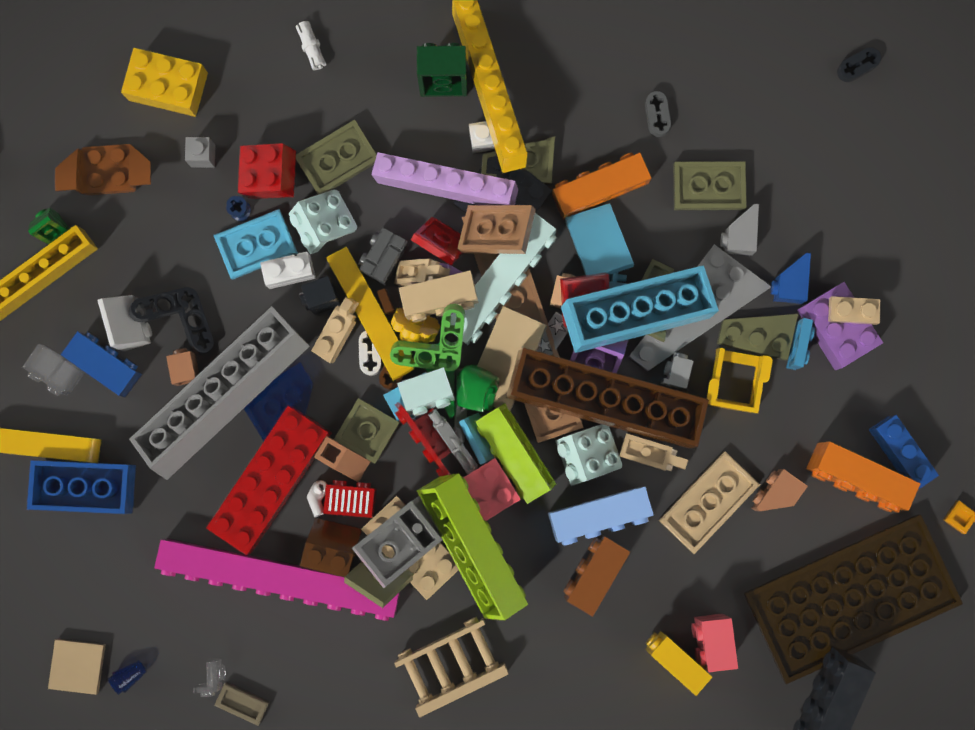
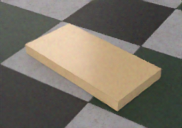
M505 306L501 309L477 366L484 368L500 379L493 407L498 408L505 403L511 411L515 400L506 397L518 351L522 348L537 351L548 325Z
M724 451L658 521L688 550L695 554L760 484Z

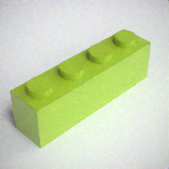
M505 403L475 421L479 434L488 441L492 455L500 460L507 478L511 479L515 484L518 496L524 499L527 504L547 493L556 485Z

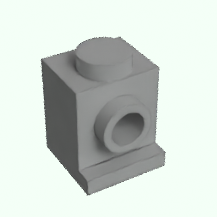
M674 353L671 361L666 362L664 375H667V378L662 379L660 385L679 390L687 389L693 361L688 360V355Z

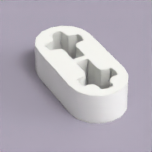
M364 331L359 337V365L364 374L373 376L380 372L382 360L373 343L372 351H368V345L363 343L368 338L367 332ZM368 355H372L373 362L377 363V366L373 367V371H369L368 367H364V363L369 361Z

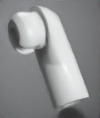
M321 480L313 483L307 495V500L314 517L323 515L324 511L321 501L325 495L327 484Z

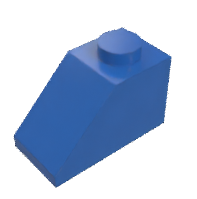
M805 253L778 275L775 281H772L771 295H774L775 302L803 304L808 300L811 253Z

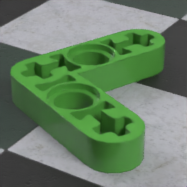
M450 304L444 308L440 345L397 341L392 345L390 352L392 362L401 366L434 370L444 367L445 371L456 370L460 365L465 323V310L458 304ZM451 313H456L455 326L451 325ZM453 333L458 336V340L456 342H449L445 336L446 334ZM399 350H404V356L399 355ZM412 351H415L414 358H411ZM426 351L432 355V358L430 360H423L419 354ZM437 354H440L439 361H436ZM447 356H452V362L447 361Z

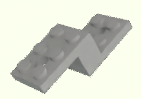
M418 496L352 549L380 585L385 588L443 539L420 496ZM388 545L393 548V558L388 559L383 556V546Z

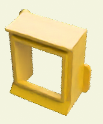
M724 348L716 349L712 379L709 382L707 393L708 405L753 414L758 413L763 382H768L770 379L772 358L764 355L754 356L726 351ZM723 361L755 367L749 404L717 398Z

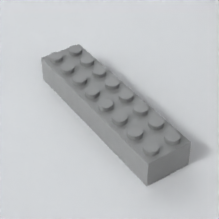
M271 306L129 440L149 468L168 480L310 346Z

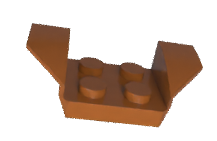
M131 144L83 147L81 150L78 148L55 168V191L76 190L84 195L135 192L138 185H151V162Z

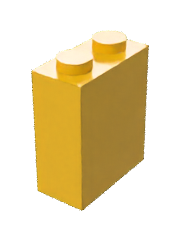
M660 631L658 635L654 633L647 640L646 644L648 646L645 650L695 696L712 679L709 673L663 632Z

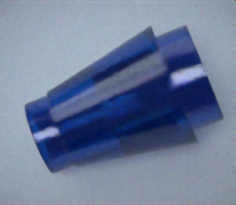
M138 660L112 672V676L108 678V681L113 690L119 695L122 692L126 693L147 671Z

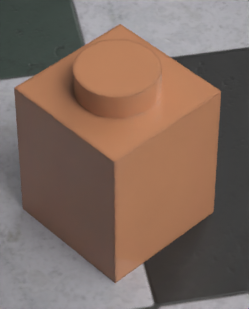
M186 348L174 350L173 355L166 356L172 385L181 386L189 384L199 374L196 355L191 351H187Z

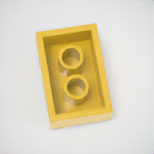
M133 48L121 93L128 101L196 117L208 72L200 63Z

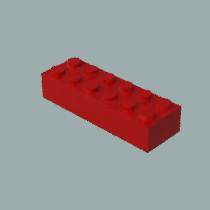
M287 406L206 529L246 556L253 553L314 461V456L326 436L330 437L332 432L295 407Z

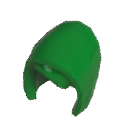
M468 364L457 376V405L480 412L484 410L492 411L495 394L500 382L499 377L484 368Z

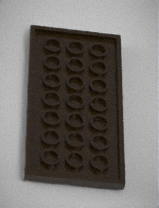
M921 514L908 518L744 593L785 684H789L822 669L824 656L830 651L831 647L853 655L963 604Z

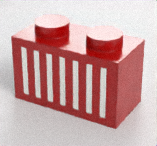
M333 480L332 485H326L323 514L373 518L376 488H371V483L357 482L356 487L347 486V481Z

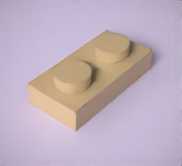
M830 297L828 322L877 325L880 323V299Z

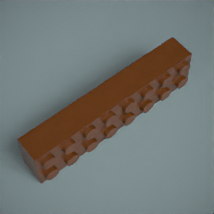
M522 348L518 351L506 397L686 448L698 447L709 402L705 398L527 348Z

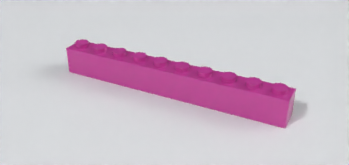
M171 539L160 540L154 569L161 570V574L175 577L176 573L185 575L184 579L199 581L200 578L208 579V584L223 586V583L232 584V589L246 591L247 588L256 589V594L270 596L271 593L280 594L279 598L283 600L294 601V597L304 599L303 603L307 605L318 606V602L328 604L327 608L331 610L341 611L342 607L351 609L352 614L365 616L366 612L375 614L376 619L389 621V617H395L400 596L399 592L382 608L344 583L345 577L298 565L246 556L244 554Z

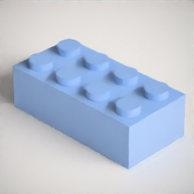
M637 487L548 513L555 540L558 543L562 542V545L578 542L577 537L583 535L587 539L600 536L601 530L608 529L611 532L625 529L624 524L629 522L632 525L649 522L648 517L654 516L646 487Z

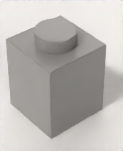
M186 137L185 161L191 167L215 168L214 142L210 137Z

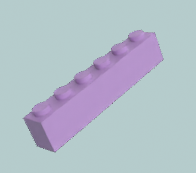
M377 152L371 174L378 184L477 205H515L518 194V187L513 180Z

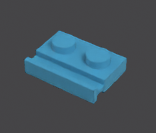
M802 318L796 322L786 366L787 369H800L804 367V364L808 363L810 351L807 350L808 343L812 341L815 333V327H812L813 320Z

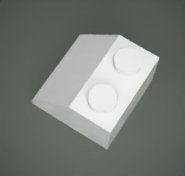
M133 295L98 299L109 344L111 347L121 351L151 344L149 337L152 336V331L149 323L136 322L129 315L130 305L134 300L138 299ZM138 305L137 309L135 310V312H140L142 316L146 311V309H142L140 305Z

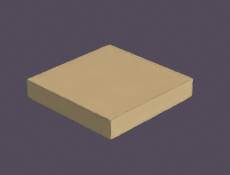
M55 639L48 689L97 695L100 688L106 644Z

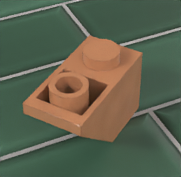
M327 436L314 456L317 460L357 482L360 481L371 462Z
M778 469L777 472L774 470L766 480L768 485L764 491H758L752 502L755 504L752 506V509L754 511H766L794 506L808 486L785 469Z

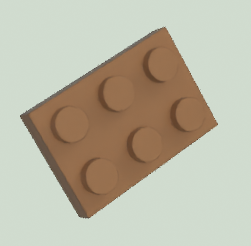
M468 205L458 250L461 253L526 254L536 209L532 205Z

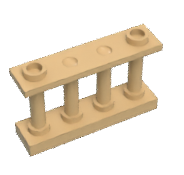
M477 617L471 618L464 622L465 627L416 651L412 652L410 648L398 654L399 659L394 663L396 668L405 664L420 697L418 699L419 704L415 708L419 718L509 674L504 662L501 664L498 661L495 662L479 627L485 625L484 618L480 620ZM471 632L486 664V671L478 675L472 671L457 639ZM446 643H449L464 675L462 678L464 682L456 686L450 682L435 650ZM424 654H427L442 686L440 689L441 693L432 696V693H428L413 660Z

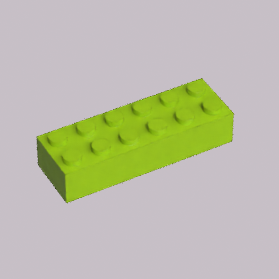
M459 473L445 475L418 489L417 492L484 618L506 620L527 606L525 591L517 584L512 567L506 563L502 556L503 550L499 543L493 539L491 527L486 520H483L479 512V504L471 497L466 480Z

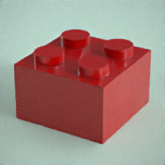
M283 143L240 146L238 193L251 199L294 197L296 150Z

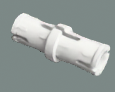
M300 22L299 25H296V29L302 41L301 47L303 52H306L312 70L322 69L323 66H326V62L319 48L320 42L318 39L316 40L310 22Z

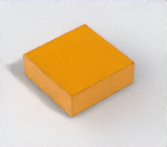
M956 500L943 520L960 533L966 534L975 521V511L960 500Z

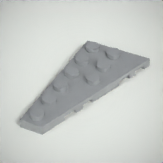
M714 244L697 267L704 265L719 311L710 319L667 329L664 342L645 335L629 358L644 370L649 371L771 288V286Z

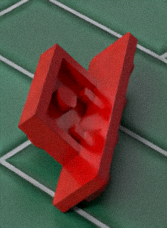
M397 402L395 404L398 409L395 412L396 416L403 425L407 422L412 430L408 433L416 444L421 442L425 450L422 453L429 463L434 461L438 466V469L435 470L438 476L451 475L441 460L452 452L433 427V421L428 415L434 409L429 408L427 413L417 416L412 420L405 408Z

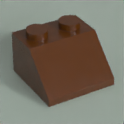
M315 518L305 544L300 566L345 577L352 571L356 556L352 548L359 543L362 530Z

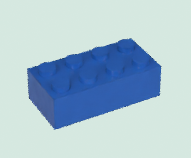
M30 460L27 510L132 514L136 465Z

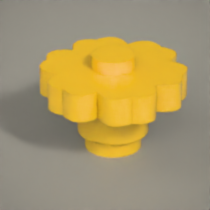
M403 307L397 308L391 320L393 329L400 332V341L429 343L435 340L440 329L438 320L430 317V315L426 316V320L412 322V319L408 320L405 317Z

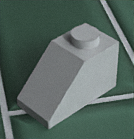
M759 204L752 205L725 230V233L721 234L720 245L724 247L725 253L752 256L757 252Z

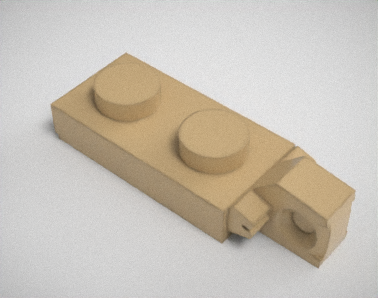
M432 259L399 261L394 284L408 286L449 276L450 269L442 267V265H439L440 262Z
M345 297L342 304L336 306L311 350L329 363L335 362L356 324L354 321L356 316L353 314L359 304L357 301Z
M627 433L619 457L664 471H672L673 466L686 469L688 462L687 459L677 457V450H674L673 447Z

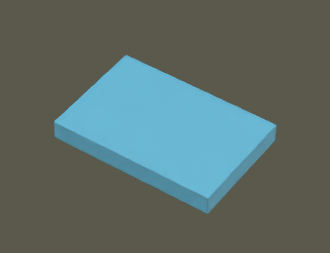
M610 203L565 217L567 227L586 275L608 273L610 275L634 267L633 260Z
M280 209L214 235L232 280L260 269V262L298 253Z

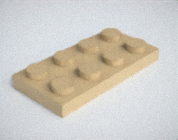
M396 496L361 530L368 536L406 505ZM438 543L407 570L414 574L413 580L410 583L428 600L459 569L449 551L441 543ZM388 545L382 547L384 555L390 559L393 558V548Z

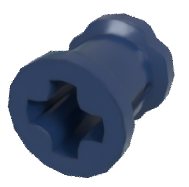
M232 196L227 200L226 210L232 218L237 221H245L249 218L251 207L243 197ZM237 205L241 207V212H238L235 207Z

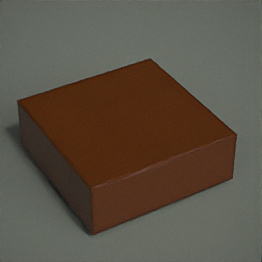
M387 289L378 290L377 293L387 316L395 314V309Z

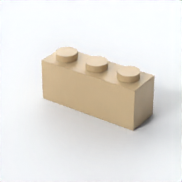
M471 271L399 288L405 317L408 320L412 319V322L426 320V316L431 314L443 316L444 308L450 304H458L464 310L474 308V304L479 303Z

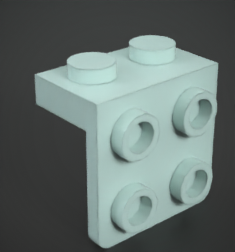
M335 189L298 201L289 212L290 221L296 227L303 246L307 248L310 254L318 252L326 242L353 233L357 229V225L339 191Z
M601 424L555 440L571 486L622 468L618 450L610 428L607 425Z

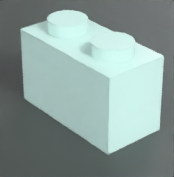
M444 367L397 383L405 409L409 415L420 416L427 413L429 408L435 406L438 409L444 408L451 404L450 401L455 400Z

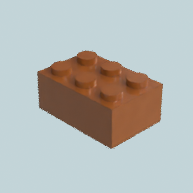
M602 535L599 538L594 537L588 547V550L591 551L586 560L582 558L575 571L578 572L574 581L570 579L563 590L564 594H566L564 598L567 602L592 617L630 554V551Z

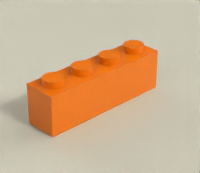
M628 153L622 156L619 162L614 164L607 162L598 167L599 170L593 173L585 171L579 174L574 181L568 182V180L557 183L552 191V196L562 219L564 220L565 217L581 213L649 184L651 176L641 153L635 155Z

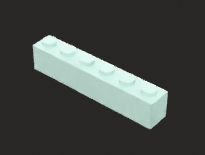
M536 213L526 254H499L475 285L479 303L474 304V308L465 310L463 342L469 345L470 342L474 344L483 333L480 329L485 323L489 325L498 314L495 312L500 304L504 306L512 296L510 291L515 285L519 287L527 277L525 274L530 266L534 268L542 258L540 255L541 251L545 247L549 249L557 239L554 236L556 228ZM456 313L451 315V325L454 326L457 318Z

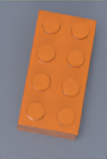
M832 442L817 443L806 468L812 472V477L824 482L825 480L835 482L833 486L845 492L847 490L856 492L855 496L866 502H878L877 507L888 512L894 511L899 513L900 510L909 511L921 484Z

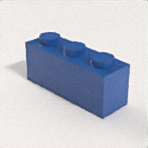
M77 331L61 353V356L118 396L126 397L142 375L136 370L138 366L127 358L125 361L118 358L119 352L112 347L106 345L104 348L98 344L100 339L87 331L86 334Z
M897 415L888 416L869 429L898 473L921 483L918 489L939 476Z

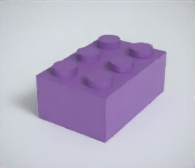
M845 282L797 310L801 318L813 320L812 327H815L814 338L834 370L847 366L883 344L872 324L828 322L830 297L854 298Z

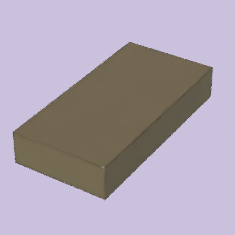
M225 682L214 706L259 726L270 702Z

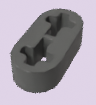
M654 91L647 96L645 101L648 128L653 136L663 137L671 127L668 102L662 92ZM653 98H656L658 102H662L658 107V112H656L655 105L650 104ZM657 117H660L661 124L666 125L662 131H659L658 127H654L657 123Z

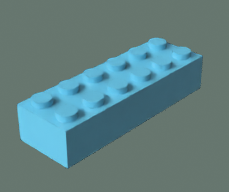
M704 265L570 298L561 306L575 353L710 319L719 311Z

